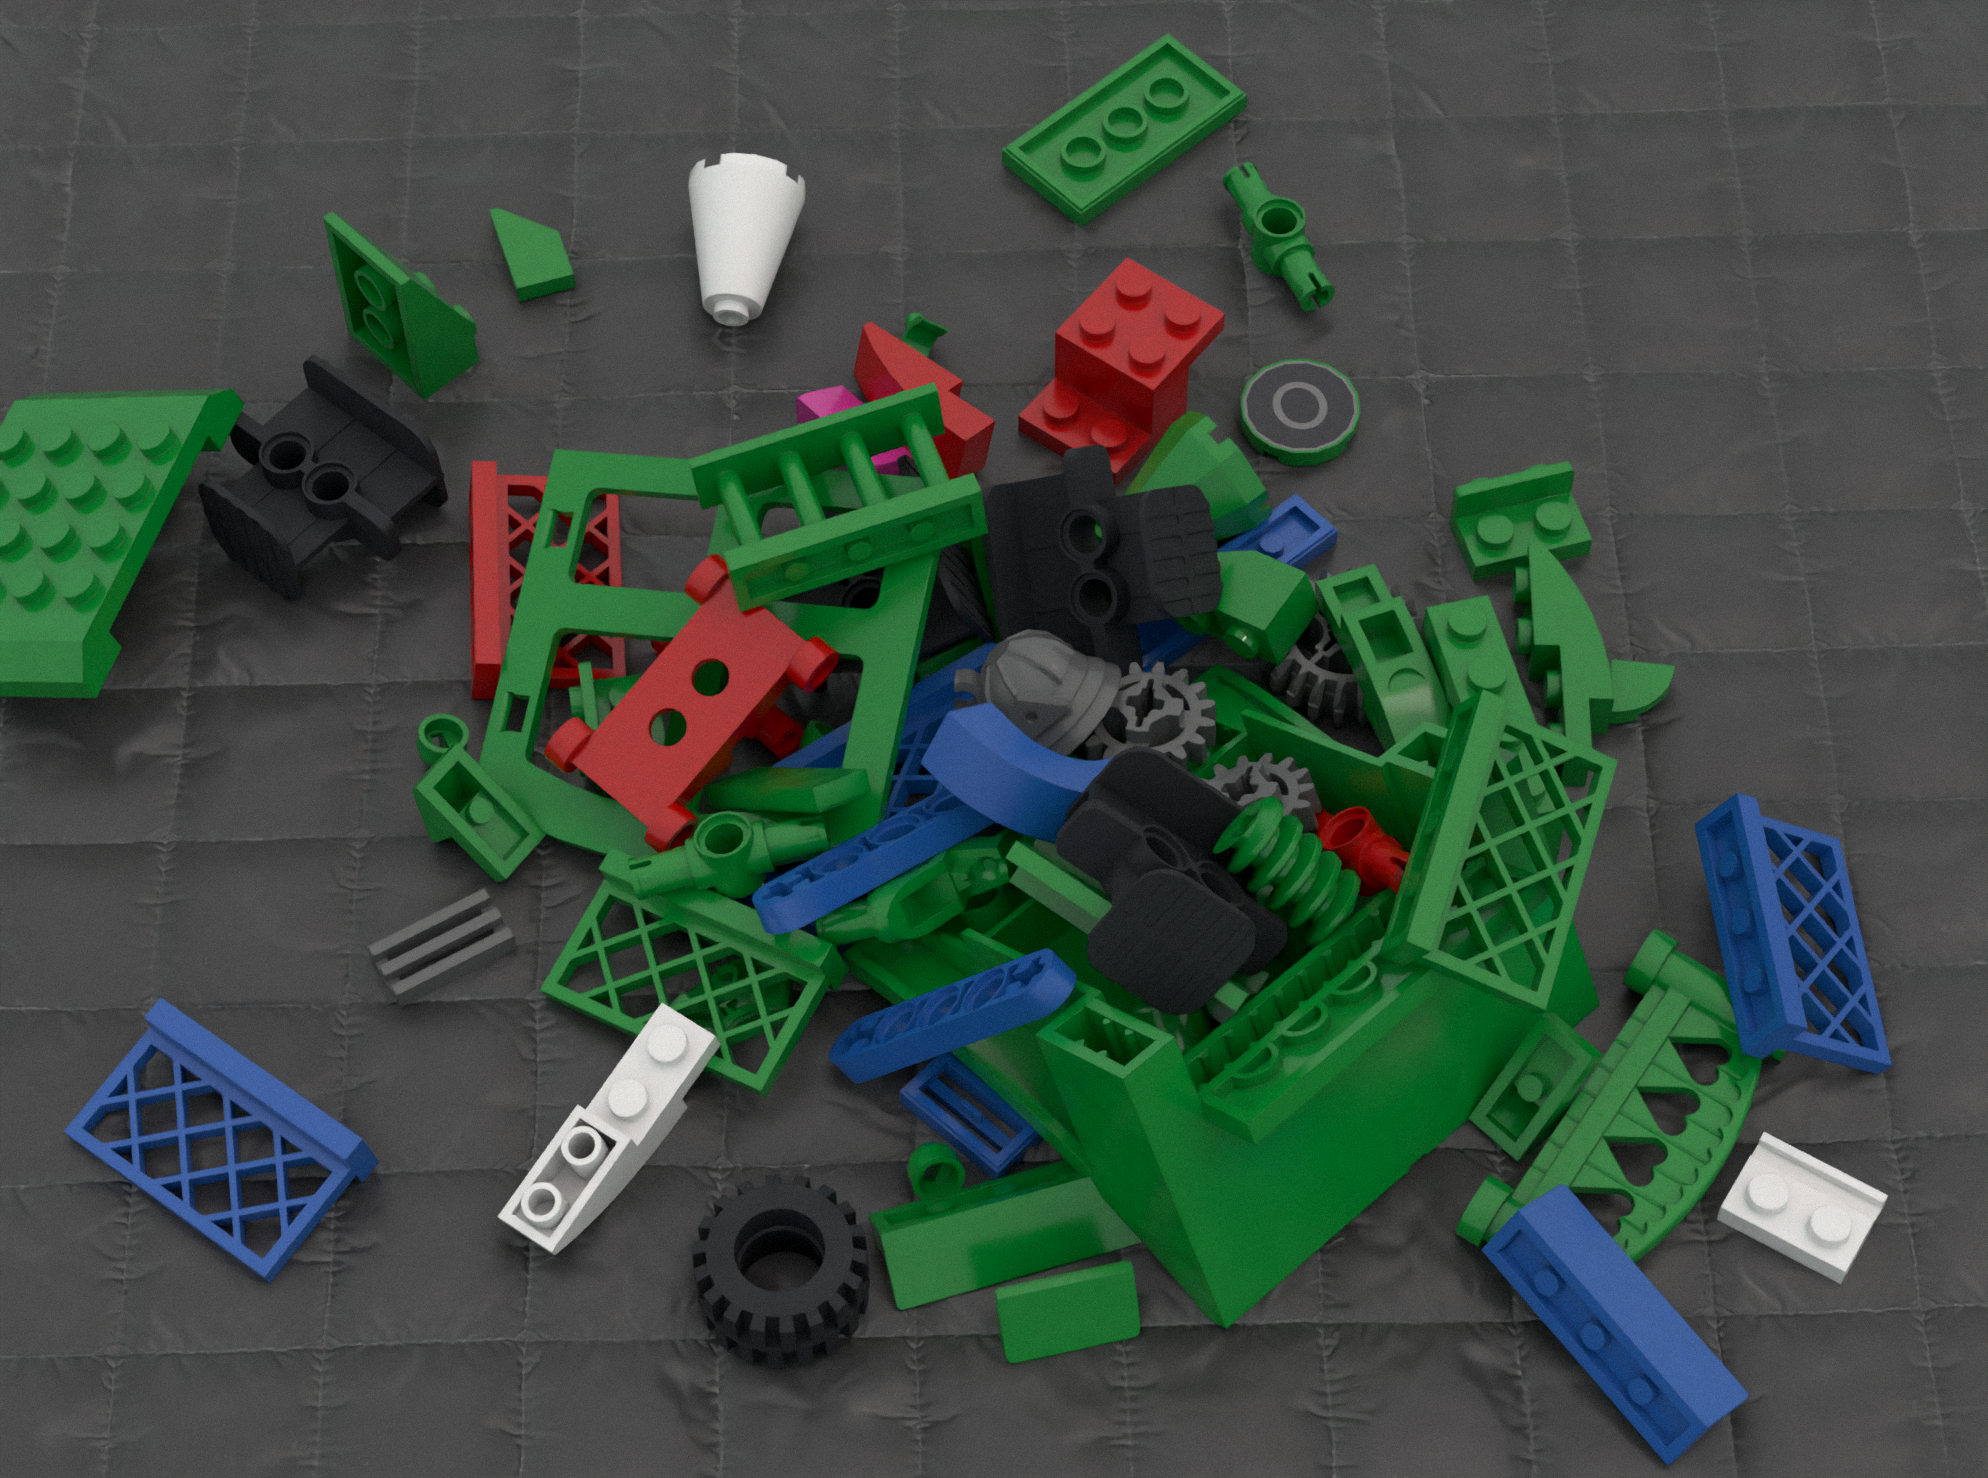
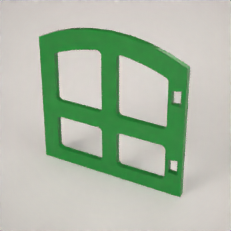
M555 449L479 765L537 823L547 836L564 844L605 857L611 847L636 858L652 855L657 852L644 840L648 827L616 800L599 796L569 784L532 764V754L558 645L563 636L569 633L671 642L701 607L685 593L575 583L576 569L594 499L601 494L698 501L688 459ZM825 470L824 472L809 476L823 511L847 513L863 508L848 471ZM878 474L888 499L925 488L921 477ZM785 484L748 495L760 530H762L764 517L769 510L773 508L794 509ZM723 504L718 505L707 557L716 553L724 558V551L739 547ZM558 515L572 518L565 548L551 546ZM941 548L885 566L878 601L869 609L780 601L762 605L806 642L818 636L839 652L840 659L863 661V672L842 768L866 769L871 791L867 793V796L823 812L832 848L884 821ZM714 661L703 664L697 670L694 678L697 692L703 696H714L721 693L727 685L728 668L724 664ZM514 697H518L521 700H529L521 732L506 731ZM671 711L663 746L675 745L684 737L687 724L682 714ZM703 788L685 806L699 818V824L708 816L713 815L700 814L699 812ZM775 811L737 812L745 816L750 823L763 820L765 825L809 814L804 812ZM820 854L805 856L775 866L811 860Z

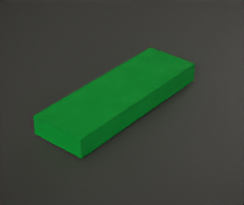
M753 767L708 783L704 786L708 807H713V809L821 813L867 796L871 788L866 769Z

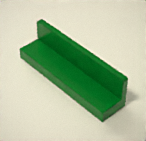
M1066 1160L868 1214L874 1241L884 1256L894 1302L901 1310L1142 1243L1138 1236L1101 1197L1090 1177L1079 1174Z

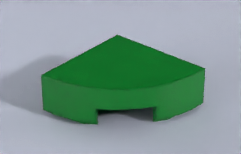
M1611 659L1610 669L1615 699L1609 724L1634 721L1638 719L1639 714L1648 711L1659 702H1662L1670 690L1675 666Z

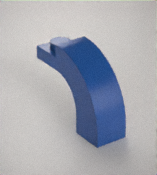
M991 702L947 712L920 763L945 788L977 812L1009 829L1056 844L1057 833L1065 824V817L1069 807L1113 757L1097 761H1087L1053 752L1025 735Z

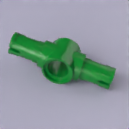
M1252 162L1242 163V170L1247 177L1243 175L1237 165L1230 168L1223 176L1222 183L1243 213L1241 220L1251 237L1250 257L1253 264L1264 273L1284 278L1297 298L1302 310L1306 312L1314 310L1315 304L1310 296L1313 297L1319 308L1327 305L1334 297L1335 289L1314 260V247L1305 235L1306 214L1304 209L1292 199L1272 195L1259 175L1257 167Z
M725 811L708 816L703 820L694 832V837L685 839L684 846L652 855L630 858L628 863L632 885L639 901L668 891L696 886L698 891L712 888L713 892L729 899H737L753 894L760 888L766 879V873L776 871L775 865L809 855L824 853L832 849L823 812L809 813L801 817L765 825L763 820L750 823L741 813Z

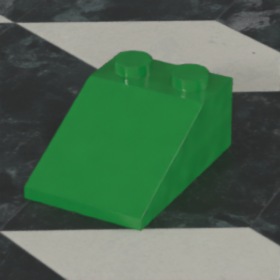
M333 211L323 217L347 330L350 336L423 400L430 397L479 361L474 336L477 333V327L473 318L461 305H450L438 294L435 286L424 273L420 271L413 273L395 256Z

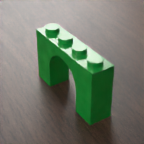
M1484 595L1426 607L1421 639L1439 678L1452 715L1457 705L1484 689L1506 699L1505 710L1536 723L1489 596ZM1503 732L1499 747L1517 753L1524 771L1534 767L1535 765L1524 742ZM1537 774L1528 778L1527 782L1539 818L1556 811L1540 775ZM1560 818L1542 826L1555 865L1557 864L1564 825Z

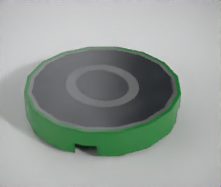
M1285 359L1263 367L1247 381L1240 398L1241 431L1250 445L1262 455H1264L1265 450L1271 455L1278 456L1277 462L1290 466L1318 465L1338 457L1347 448V442L1353 438V435L1355 437L1359 427V396L1348 377L1328 364L1310 359Z

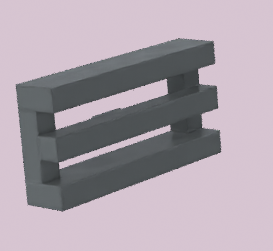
M483 888L367 946L372 963L398 1006L402 1008L517 949L514 934L509 926H505L502 915L497 907H493L489 894ZM489 930L492 932V935L454 953L456 947ZM444 958L403 980H400L398 977L430 960L436 962Z

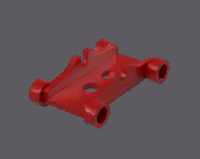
M716 553L708 556L695 568L685 585V594L701 606L599 727L593 730L579 717L569 719L554 733L544 751L545 758L563 773L569 774L579 768L648 827L644 840L657 853L684 846L685 839L692 838L699 825V818L685 806L710 780L726 770L734 761L731 751L739 740L745 736L752 739L757 734L771 707L791 681L805 693L813 692L830 676L840 657L838 651L818 636L806 642L763 606L740 612L733 595L725 559ZM711 661L724 664L729 672V682L726 688L714 696H703L698 693L694 685L697 670L703 664ZM668 711L682 714L687 724L686 733L682 740L672 746L657 744L653 740L651 733L655 719Z

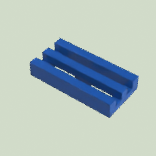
M951 1052L936 1056L899 1091L901 1104L992 1179L1007 1176V1169L1012 1164L1017 1166L1026 1157V1150L1030 1146L1036 1148L1044 1140L1005 1100ZM944 1073L1018 1135L1013 1140L986 1119L982 1112L966 1099L958 1096L941 1082L938 1077ZM925 1090L926 1092H928L944 1107H946L961 1121H963L967 1126H969L984 1140H986L990 1145H992L996 1150H998L999 1153L996 1154L992 1149L985 1145L981 1140H979L963 1125L956 1121L952 1116H950L934 1101L927 1097L923 1093V1091Z

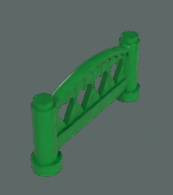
M1655 928L1640 948L1622 985L1643 996V999L1516 1189L1489 1175L1467 1206L1457 1225L1455 1234L1480 1248L1485 1242L1488 1243L1519 1209L1556 1186L1564 1184L1572 1193L1619 1194L1630 1201L1632 1212L1629 1215L1618 1218V1234L1612 1238L1634 1263L1638 1262L1681 1223L1712 1185L1726 1163L1742 1131L1754 1098L1762 1061L1771 1056L1781 1062L1788 1051L1778 1048L1764 1059L1742 1054L1727 978L1677 950L1680 941ZM1672 1043L1717 1044L1727 1050L1730 1061L1716 1067L1717 1081L1714 1084L1708 1086L1700 1085L1691 1078ZM1639 1092L1687 1094L1696 1101L1698 1110L1693 1114L1684 1116L1683 1133L1676 1136L1667 1135L1659 1129ZM1606 1142L1655 1144L1663 1150L1665 1161L1651 1167V1183L1646 1186H1635L1625 1178Z

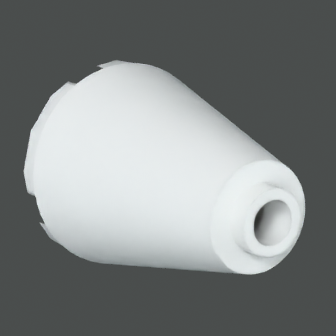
M727 153L721 154L718 165L704 168L705 159L697 162L690 172L688 188L703 308L713 315L714 320L720 324L742 326L747 324L748 320L757 318L763 310L805 203L806 188L805 181L800 175L798 176L797 183L786 176L787 165L778 160L756 154Z

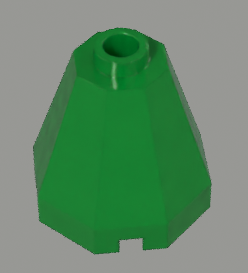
M1191 410L1169 426L1124 494L1129 495L1190 484L1197 486L1203 492L1206 500L1208 499L1216 541L1252 530L1272 515L1271 507L1263 504L1268 499L1267 490L1238 446L1229 437L1221 443L1216 442L1209 433L1218 426L1208 415Z

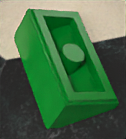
M1120 1261L1000 1287L998 1290H995V1321L1005 1360L1009 1364H1017L1137 1337L1140 1334L1141 1324L1134 1270L1131 1261Z

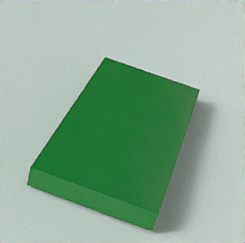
M1167 33L1003 148L1002 163L1072 221L1082 227L1245 110L1247 107V94Z

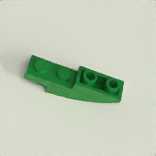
M1528 542L1524 567L1514 566L1512 575L1513 604H1523L1524 618L1516 619L1515 652L1516 655H1526L1528 680L1543 681L1544 708H1555L1556 723H1548L1547 729L1592 748L1591 734H1607L1615 699L1611 669L1603 639L1586 601L1561 563L1541 542ZM1548 752L1550 759L1557 757ZM1570 761L1558 765L1559 778L1563 787H1585L1588 769Z
M1375 563L1316 581L1315 596L1364 693L1363 710L1384 751L1389 750L1424 720L1448 729L1452 712L1429 654L1402 597L1392 598Z

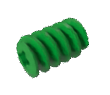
M1268 796L1246 807L1231 822L1217 841L1212 853L1218 854L1231 847L1235 852L1227 865V871L1233 875L1251 866L1254 871L1246 884V889L1250 893H1254L1268 884L1272 885L1274 888L1265 902V907L1270 911H1275L1287 902H1290L1293 906L1285 919L1287 927L1294 929L1309 920L1312 924L1304 937V943L1308 947H1314L1331 935L1352 913L1359 897L1361 879L1354 870H1341L1342 862L1340 857L1332 851L1321 852L1323 844L1320 838L1314 833L1302 834L1303 824L1296 815L1288 814L1282 816L1284 810L1282 802L1277 797Z

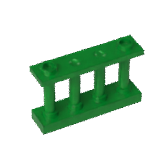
M934 382L910 390L900 391L885 398L688 459L701 509L704 510L723 504L739 545L737 548L724 551L723 555L733 595L740 612L988 533L982 491L974 473L950 480L932 437L945 434L939 394ZM908 446L925 488L888 499L871 457ZM846 465L863 508L826 519L809 476ZM785 484L801 527L764 539L748 495Z

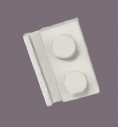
M1764 1132L1756 1149L1750 1155L1721 1205L1717 1220L1841 1284L1869 1235L1878 1215H1880L1888 1195Z

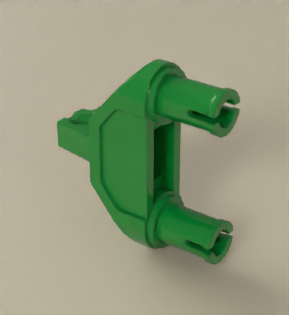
M1004 836L967 838L874 888L869 893L868 898L848 902L815 920L818 937L832 943L837 948L839 945L875 937L881 942L894 944L917 939L932 932L964 911L971 897L1009 882L1017 868L1014 863L1005 858L1009 853V846Z

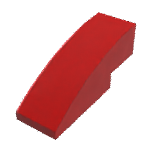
M871 321L863 325L853 373L868 403L894 395L900 391L910 390L934 382L939 394L945 434L932 437L950 480L970 473L976 474L983 469L989 451L995 420L959 398L963 380Z

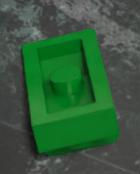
M458 742L452 744L411 789L429 837L435 843L452 837L496 883L506 880L546 836V833Z
M1554 1012L1542 1014L1468 1119L1517 1162L1522 1161L1552 1135L1579 1093L1577 1091L1603 1057V1054Z

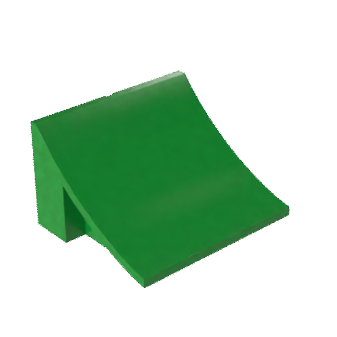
M1219 663L1215 664L1190 684L1202 681L1206 684L1207 699L1215 700L1217 722L1216 745L1206 747L1207 761L1204 765L1191 761L1187 762L1190 773L1195 774L1201 779H1212L1215 777L1213 766L1221 764L1228 770L1235 768L1239 756L1246 755L1249 762H1258L1265 753H1272L1276 765L1288 757L1294 758L1297 769L1307 768L1309 770L1321 805L1329 813L1336 815L1347 808L1356 806L1366 807L1382 830L1401 843L1404 851L1410 853L1448 731L1447 728L1424 720L1377 758L1334 741L1271 694ZM1499 747L1498 751L1510 776L1523 772L1519 755ZM1490 775L1487 787L1495 784L1492 775ZM1527 779L1514 784L1531 820L1538 819L1539 816ZM1499 791L1483 798L1480 814L1492 839L1517 828ZM1540 826L1536 828L1537 833L1554 866L1555 864L1543 828ZM1007 827L995 835L1004 836L1009 846V851L1016 840L1033 845L1036 841V838ZM1473 836L1468 849L1477 846ZM1521 836L1496 846L1513 884L1538 873ZM1481 853L1464 861L1461 877L1473 902L1498 891ZM1542 880L1517 891L1534 928L1550 922L1554 905ZM1010 882L971 897L964 911L922 937L894 944L881 942L875 937L858 941L843 953V957L853 976L882 995L893 1005H896L1033 952L1047 948L1054 951L1076 973L1077 977L1072 992L1060 1007L1041 1019L950 1052L1005 1100L1079 1174L1090 1177L1105 1202L1148 1247L1205 1316L1225 1329L1232 1325L1406 1174L1414 1162L1424 1154H1429L1466 1122L1542 1014L1554 1012L1571 1028H1574L1600 1005L1573 919L1547 1008L1539 1014L1532 1013L1414 961L1402 966L1379 956L1397 894L1388 888L1374 895L1359 896L1356 906L1349 917L1332 934L1315 945L1309 953L1291 968L1272 959L1264 968L1271 976L1259 994L1223 1024L1209 1016L1212 1033L1184 1056H1182L1175 1036L1127 1014L1129 1010L1135 1007L1134 998L1136 995H1132L1117 983L1107 979L1106 976L1091 966L1087 956V939L1089 935ZM1454 898L1449 913L1458 909ZM1502 898L1477 909L1495 947L1520 936ZM1462 916L1445 924L1438 950L1464 961L1480 954ZM1547 932L1538 935L1542 944H1544ZM1524 943L1499 953L1498 955L1510 980L1530 989L1536 968ZM1483 961L1475 964V966L1487 970Z

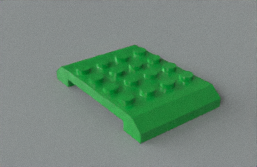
M233 388L39 393L14 401L0 426V697L97 698L122 648L109 633L117 614L199 453L222 450L245 405Z

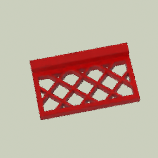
M472 461L468 494L471 699L494 700L516 611L511 607L510 603L520 595L526 570L509 555V552L525 540L532 544L539 516L538 512L528 521L508 506V496H531L542 504L548 476L497 475V461ZM601 494L595 499H604L605 510L587 523L583 544L588 541L603 553L607 560L591 573L578 563L575 580L579 584L606 586L601 581L607 577L608 586L622 587L618 495ZM558 515L559 519L571 527L572 518ZM509 526L515 530V531L512 532L510 535H509ZM604 528H605L606 536H604V535L600 532V531H601L602 529H604ZM565 541V542H564L562 545H560L559 547H564V548H565L567 541ZM551 542L552 547H558L554 542ZM510 576H512V577L516 580V581H515L513 584H511V585H510ZM579 634L563 648L558 645L548 688L569 689V687L581 686L579 662L573 656L590 642L611 659V669L592 668L594 680L626 676L624 638Z

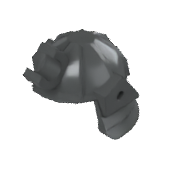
M1027 629L997 643L995 648L987 654V659L982 666L981 673L971 669L955 671L954 692L967 691L975 697L970 700L955 699L954 710L991 702L1029 738L1053 752L1068 756L1092 733L1109 710L1120 687L1121 670L1115 663L1105 662L1099 657L1086 656L1074 650L1071 644L1064 643L1063 640L1047 631Z

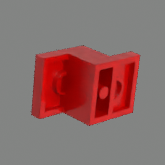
M1127 257L1055 332V378L1019 414L1018 431L1064 457L1068 449L1094 445L1104 446L1110 457L1114 487L1116 488L1161 440L1169 426L1186 413L1189 366L1224 330L1225 313Z

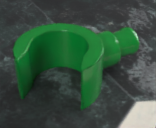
M911 313L905 320L906 330L901 341L928 358L934 342L940 336L948 333L949 330L924 318L920 313Z

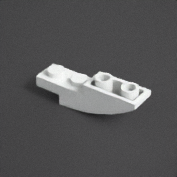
M661 1003L589 1106L584 1109L577 1104L500 1212L498 1218L554 1256L559 1253L618 1196L672 1130L688 1108L683 1101V1097L721 1045L717 1037L664 1003Z

